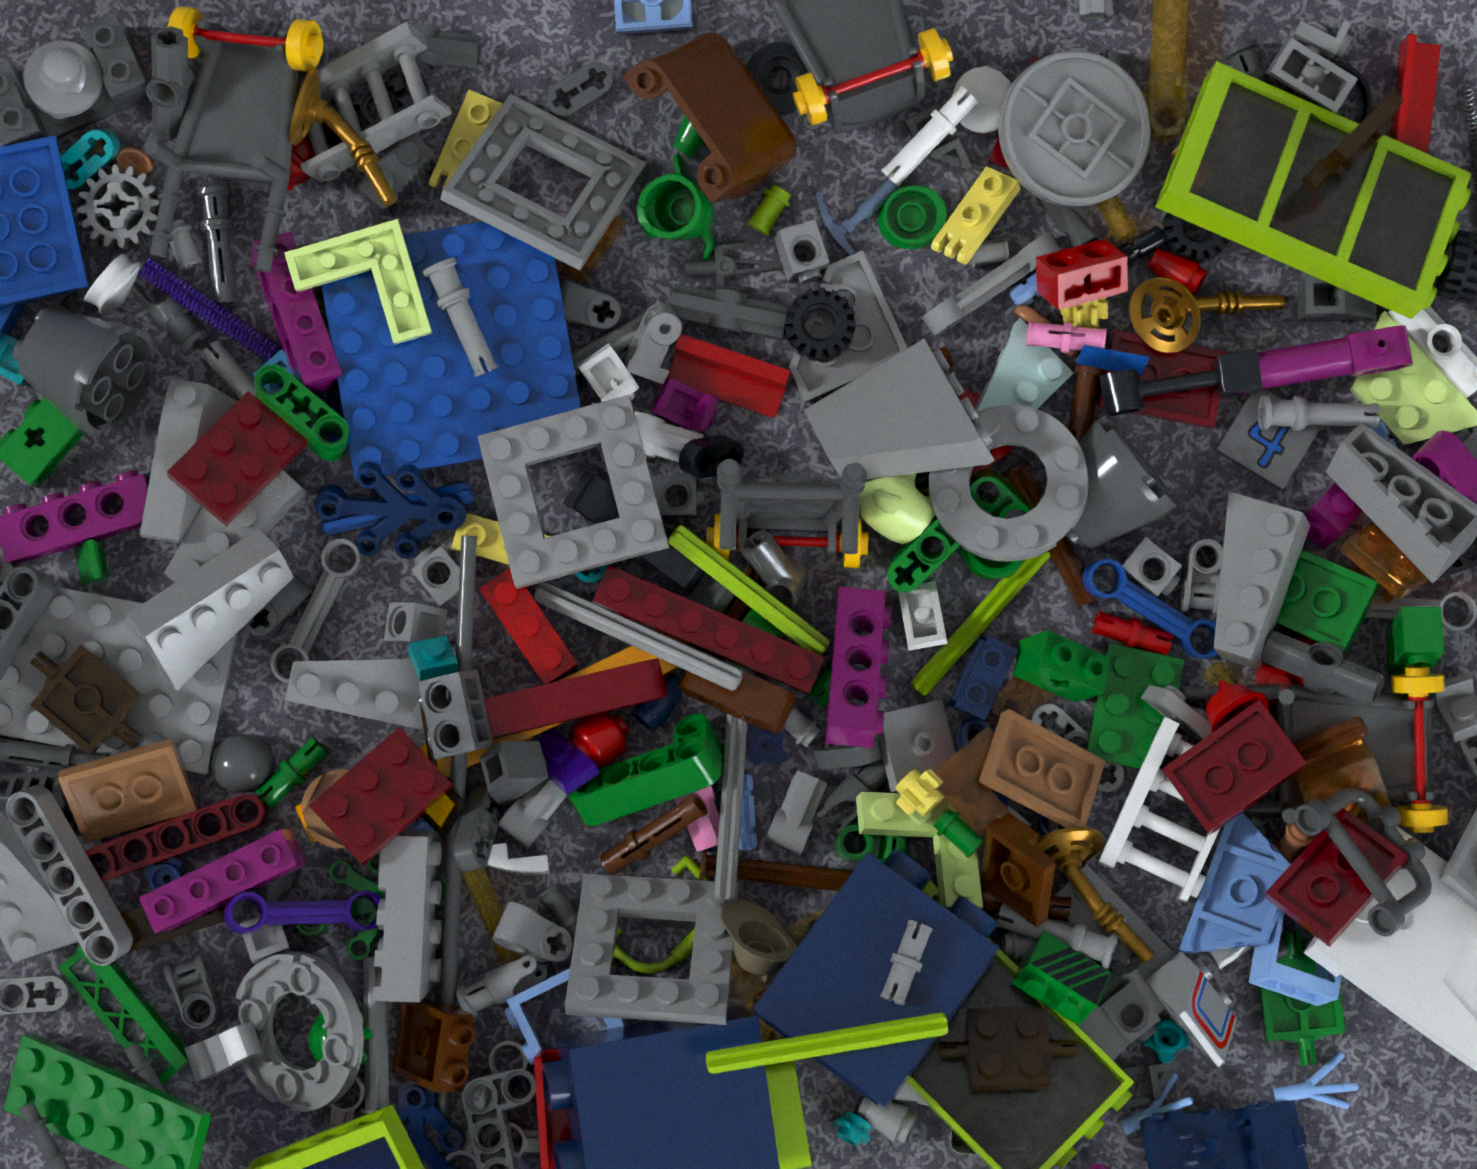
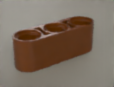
M685 671L678 686L679 691L697 701L774 734H781L797 700V697L791 692L745 671H742V681L735 691H730L689 671Z

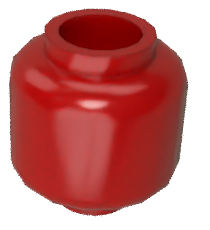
M604 712L588 716L574 725L571 733L572 739L569 741L590 758L597 768H602L626 751L627 741L625 736L629 734V730L619 715L611 716Z

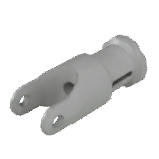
M524 956L487 972L485 978L467 987L465 985L458 986L456 990L457 999L462 1009L474 1014L473 1018L478 1015V1011L495 1003L502 1005L507 1002V999L544 981L548 971L543 964H537L533 956ZM526 962H530V966L528 968H525ZM541 971V976L537 977V972Z

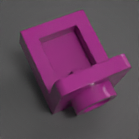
M666 378L651 413L683 429L704 434L716 419V406L719 398L703 394L672 378Z
M1336 482L1304 514L1310 523L1306 537L1322 550L1339 537L1362 512V509Z

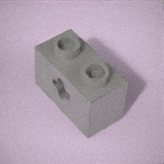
M1293 38L1285 41L1265 73L1313 104L1333 113L1338 112L1358 80L1355 76Z

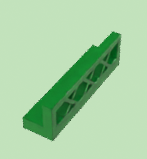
M81 946L76 948L78 951L58 968L124 1050L137 1043L129 1041L124 1035L125 1019H134L146 1034L145 1043H138L144 1048L147 1059H149L150 1048L158 1049L171 1065L170 1068L158 1077L161 1084H163L189 1063L184 1050L186 1047L116 961L105 966L96 965L86 957ZM84 958L96 972V982L81 981L71 967ZM86 986L95 987L94 996L90 993ZM101 988H109L121 1003V1012H110L103 1009L99 1004ZM111 1017H120L119 1027Z

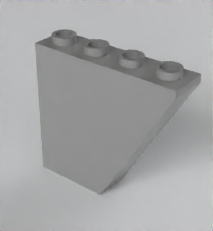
M922 339L804 410L828 459L841 478L843 469L852 463H858L864 467L867 480L987 465L994 461L987 447L993 443V440L982 422L974 425L973 420L979 416L968 397L962 400L958 397L965 392L953 372L946 376L945 372L951 369L939 348L932 352L926 340Z

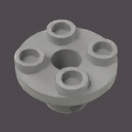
M54 41L44 44L31 54L24 67L23 81L29 99L37 108L56 119L75 116L88 110L101 95L103 84L101 78L102 70L96 57L87 48L70 41Z

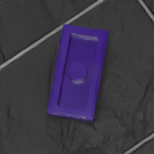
M555 728L535 740L540 742L542 754L547 764L548 778L567 795L599 774L596 764Z

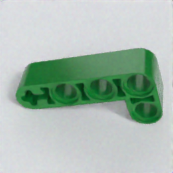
M983 469L970 478L969 486L973 500L981 510L991 516L1005 518L1006 513L1011 509H1021L1025 514L1032 510L1030 502L996 470ZM993 482L999 488L998 493L990 498L982 497L977 492V487L981 483ZM936 515L920 536L904 544L891 557L887 577L888 582L895 590L906 593L916 589L960 546L943 529ZM930 536L938 537L943 542V547L935 552L928 551L922 545L923 540ZM916 554L918 560L913 565L912 577L908 574H904L902 577L898 576L899 565L904 569L907 568L914 561V555Z
M701 713L691 714L683 718L676 725L673 744L598 769L599 774L567 796L585 825H599L711 786L721 776L722 745L706 716Z

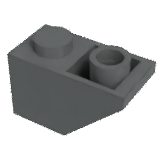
M1305 275L1297 283L1298 321L1376 320V304L1311 275Z
M539 741L499 742L480 756L488 793L500 807H507L548 778L547 764Z

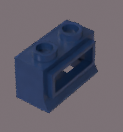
M989 635L987 637L980 636L947 706L972 718L985 721L1018 649Z

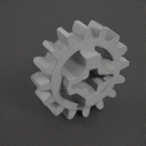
M117 164L113 165L112 174H109L102 168L99 169L98 175L100 179L97 182L90 178L86 180L87 184L91 187L89 193L79 192V196L86 200V205L78 207L77 212L88 217L81 223L82 227L85 229L94 228L90 237L96 241L104 238V246L113 248L116 241L119 248L123 250L129 249V240H132L136 245H143L141 235L144 233L150 235V231H154L150 225L152 222H157L158 215L155 214V209H159L161 201L155 200L154 196L160 192L159 187L155 185L147 186L151 177L145 173L137 177V169L132 166H128L125 174L122 167ZM128 183L136 186L142 197L131 195V188L128 187ZM108 188V191L99 199L101 194ZM121 200L130 204L127 208H122L120 214L109 210L119 206ZM140 215H142V218L140 219L138 224L133 227V223L137 220V218ZM99 217L110 220L113 232L103 226Z

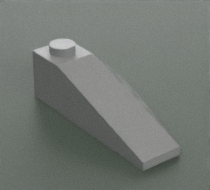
M170 378L159 424L140 530L141 538L180 543L202 508L198 502L168 478L167 471L237 402V400L209 384Z

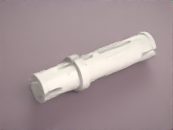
M961 86L939 111L935 109L930 114L933 118L882 169V172L899 187L949 133L953 135L957 131L955 126L980 102Z

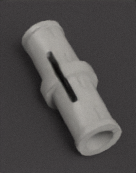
M908 920L897 954L893 953L890 962L893 965L879 997L889 1002L893 999L897 1005H905L916 972L920 973L923 966L920 963V959L930 933L933 931L932 928L922 923L920 926L918 922Z

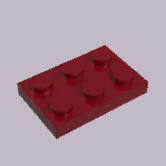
M1117 330L1112 332L1109 350L1150 357L1142 375L1139 376L1141 382L1213 370L1212 361L1218 355L1228 354L1227 351L1189 345L1179 352H1160L1143 342L1138 334ZM1107 369L1105 370V371H1106L1105 374L1111 373V372H1116V371L1107 370ZM1216 385L1143 397L1144 409L1130 414L1213 429L1216 423L1220 398H1218ZM1101 391L1099 408L1105 409Z
M247 391L167 471V476L227 527L307 446V439Z
M1257 700L1162 768V771L1207 833L1211 835L1303 770L1308 764L1262 702Z
M398 727L309 806L358 862L364 866L453 786L409 736Z
M1345 808L1341 809L1335 817L1386 885L1407 862V854ZM1325 830L1318 834L1266 891V899L1328 947L1338 939L1374 899V896Z

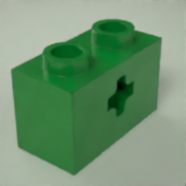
M45 398L42 400L37 399L31 403L24 412L23 416L26 419L16 430L14 428L10 429L0 439V460L29 485L39 488L86 433L75 427ZM35 433L42 435V439L45 441L42 447L35 445L36 441L32 438Z
M1047 630L1020 640L1013 676L1076 703L1104 694L1110 657Z

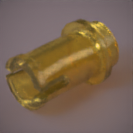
M1118 194L1108 200L1095 204L1109 228L1108 236L1114 237L1116 242L1123 241L1137 232L1134 227L1136 220L1130 219Z

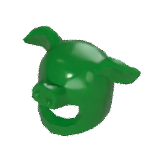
M676 153L673 156L675 173H669L656 178L640 194L637 205L638 220L649 239L659 237L683 241L700 236L704 240L705 245L702 259L706 260L715 246V239L710 229L714 218V204L710 202L700 188L697 178L687 174L684 159L679 153Z

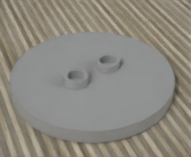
M1071 50L1048 55L1034 62L1018 75L1002 102L998 133L1004 159L1014 177L1024 188L1048 203L1064 207H1086L1114 197L1123 191L1138 175L1150 146L1151 121L1148 106L1140 88L1121 66L1096 53Z

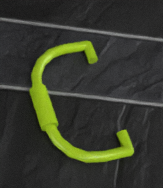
M684 856L671 869L678 877L688 868L699 879V865L689 856ZM704 876L703 881H711V879ZM619 927L616 938L623 932ZM695 928L670 952L672 955L662 962L652 964L637 962L628 956L617 944H615L614 956L633 971L648 974L666 971L676 963H682L692 953Z

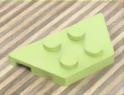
M1384 311L1378 316L1374 330L1399 325ZM1409 336L1413 360L1412 366L1393 371L1356 376L1350 388L1363 404H1379L1380 412L1375 413L1374 416H1380V421L1382 420L1386 424L1390 434L1401 446L1430 439L1437 431L1443 430L1453 433L1463 428L1467 429L1477 426V410Z

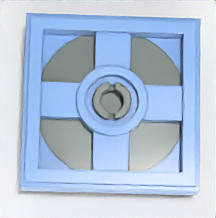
M614 0L617 35L693 30L691 0Z

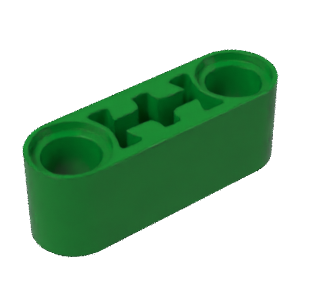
M275 364L261 367L254 378V396L307 439V447L318 457L327 461H335L343 457L348 449L349 426L345 419L283 367ZM275 383L282 389L276 393H269L263 389V386ZM333 432L339 435L341 439L337 442L329 443L324 441L321 436L325 433Z

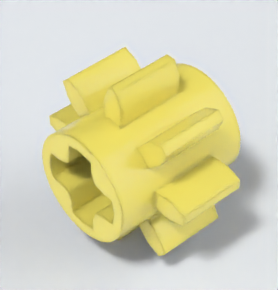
M1106 297L1061 309L1063 322H1072V326L1097 329L1099 327V319H1108V301H1106Z
M914 768L895 787L901 794V797L895 803L908 816L917 811L924 817L944 797L937 789L943 781L931 769L926 770L922 774L917 768Z

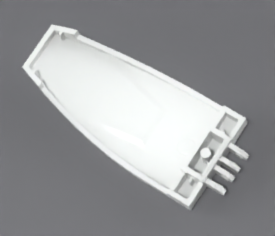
M1396 827L1405 840L1413 838L1400 827ZM1424 846L1425 856L1420 861L1427 869L1431 878V895L1424 903L1405 915V923L1401 929L1386 937L1374 932L1368 922L1369 910L1378 904L1374 898L1330 947L1314 936L1304 953L1337 977L1341 974L1406 1023L1477 1072V911L1439 879L1448 862ZM1400 869L1386 884L1396 900H1399L1416 887L1415 881L1407 869Z

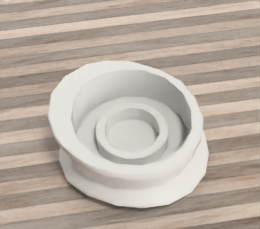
M988 66L973 68L960 77L955 85L952 96L963 86L980 103L975 105L960 123L963 127L977 133L984 134L998 130L1002 102L1011 86V82L1000 71Z
M126 254L119 255L95 280L85 295L84 301L96 305L103 316L112 314L121 307L130 293L141 263H133Z

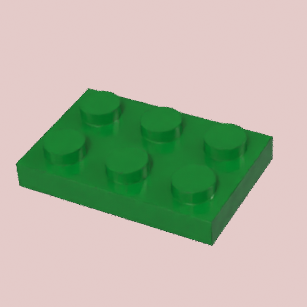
M1302 550L1275 625L1316 643H1332L1338 646L1342 653L1346 655L1376 596L1380 584L1378 581Z
M1108 643L1106 644L1104 654L1110 657L1104 694L1098 695L1095 698L1085 750L1108 763L1140 770L1164 719L1163 715L1141 699L1149 685L1161 688L1170 685L1179 690L1185 660ZM1165 756L1159 767L1160 769L1164 766Z

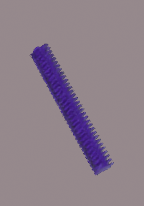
M151 256L148 258L138 275L141 274L142 278L145 277L146 281L149 280V283H153V286H157L158 289L162 288L161 291H166V295L170 293L169 297L174 296L173 300L178 299V303L182 302L181 305H186L185 308H190L189 311H194V314L198 313V317L202 316L201 319H206L205 322H210V325H214V328L219 326L218 331L223 329L222 333H226V336H230V339H234V342L239 340V345L243 343L242 347L245 348L247 346L246 350L251 349L250 353H254V356L259 354L258 358L261 359L263 357V362L274 356L280 345L275 348L277 343L274 342L272 344V339L267 343L268 337L263 340L264 334L259 337L260 331L255 334L256 328L251 331L252 326L250 325L247 329L248 323L243 326L244 320L239 323L240 317L235 320L236 315L234 314L231 317V311L227 315L228 309L223 312L224 306L218 309L220 303L215 306L216 301L214 300L211 303V297L207 300V294L202 298L204 292L198 295L200 290L198 289L194 292L195 286L190 289L191 283L186 286L188 281L182 284L183 278L178 281L179 275L174 278L175 272L170 275V269L166 273L167 267L162 270L163 264L158 267L159 261L154 264L155 258L151 261Z

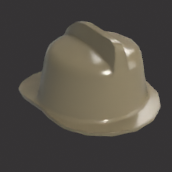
M734 900L726 903L721 910V921L733 938V959L735 963L744 971L754 974L762 983H769L774 974L792 956L798 947L797 944L786 933L777 919L758 904L744 900Z

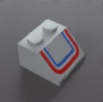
M1180 951L1146 979L1145 982L1170 1016L1181 1027L1185 1035L1217 1067H1220L1225 1062L1237 1021L1227 1007L1232 1001L1218 984L1212 987L1208 980L1213 975L1200 959L1197 958L1192 962Z

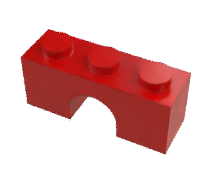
M510 568L479 588L544 684L556 682L580 666L526 587L517 589L514 586Z

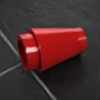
M1159 248L1154 253L1147 267L1158 277L1170 278L1181 283L1191 292L1193 297L1199 291L1208 274V271L1201 267L1202 263L1163 251Z

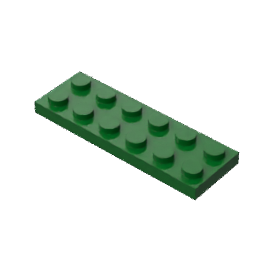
M33 1033L23 1034L21 1037L4 1110L23 1118L18 1109L33 1101L41 1117H47L48 1120L45 1121V1124L49 1131L130 1169H198L212 1115L203 1109Z

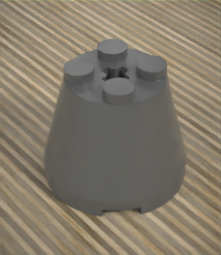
M47 307L38 312L35 323L30 328L26 337L19 340L13 350V358L19 361L21 376L75 427L95 437H100L101 431L110 426L119 428L136 410L150 383L143 379L148 359L155 356V346L150 334L130 323L62 310H51Z
M1106 414L1092 423L1078 442L1088 470V496L1079 521L1066 535L1074 544L1078 543L1083 550L1087 547L1091 549L1160 519L1178 507V503L1166 494L1169 489L1139 450L1125 436L1123 437L1120 434V428ZM1047 483L1043 487L1044 491L1040 495H1038L1040 500L1045 494Z

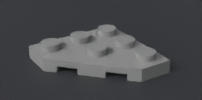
M863 250L828 265L820 287H824L826 291L830 292L833 289L838 292L840 297L843 298L844 296L848 300L850 308L852 307L854 311V319L856 320L855 331L848 348L844 349L838 357L835 358L833 356L828 361H822V359L808 360L809 357L805 355L800 356L797 350L794 352L789 370L804 404L842 388V386L854 381L907 349V345ZM816 310L809 314L805 329L810 336L816 339H824L834 332L835 320L830 313Z

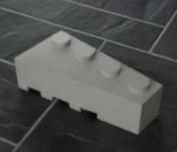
M1363 423L1356 427L1341 442L1326 473L1414 565L1434 583L1475 540L1477 536V504Z
M283 469L227 527L202 507L164 574L176 583L260 528L266 535L307 491Z
M1233 492L1228 493L1214 649L1222 659L1257 670L1260 669L1262 651L1268 637L1274 630L1310 528V523L1303 512Z
M259 528L126 615L158 669L178 691L294 576L280 550Z
M410 658L295 661L292 663L284 698L285 701L424 731L419 704V679ZM447 688V690H446V698H447V700H448L449 691H450L448 688Z
M0 811V938L12 962L78 942L13 826Z

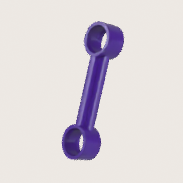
M365 890L355 893L347 900L264 901L256 893L243 892L227 903L224 910V920L230 930L241 935L253 933L263 925L345 924L352 931L363 933L377 927L376 917L381 897L372 891ZM366 898L375 906V919L368 926L357 923L351 915V904L356 899ZM241 899L253 902L259 911L258 923L247 928L237 924L232 915L234 905Z

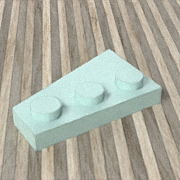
M1020 317L1013 325L1009 340L999 355L995 370L985 385L975 411L978 412L1000 405H1021L1038 409L1074 373L1049 347L1026 346L1028 325Z

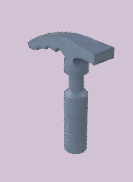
M890 179L857 208V213L849 220L845 219L840 225L833 223L834 218L828 213L822 193H816L818 209L825 227L833 240L848 256L855 254L856 251L850 246L845 235H851L856 230L855 226L863 219L870 218L885 204L891 193L899 189Z

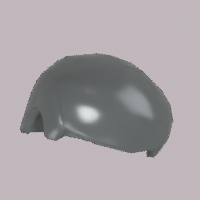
M237 734L223 739L213 750L210 768L215 782L221 788L234 793L249 792L260 788L273 775L275 757L270 745L259 737L252 734Z

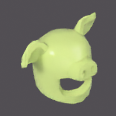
M917 473L867 479L864 491L859 495V513L864 521L887 539L899 544L909 543L920 536L936 515L931 503L929 488H915Z

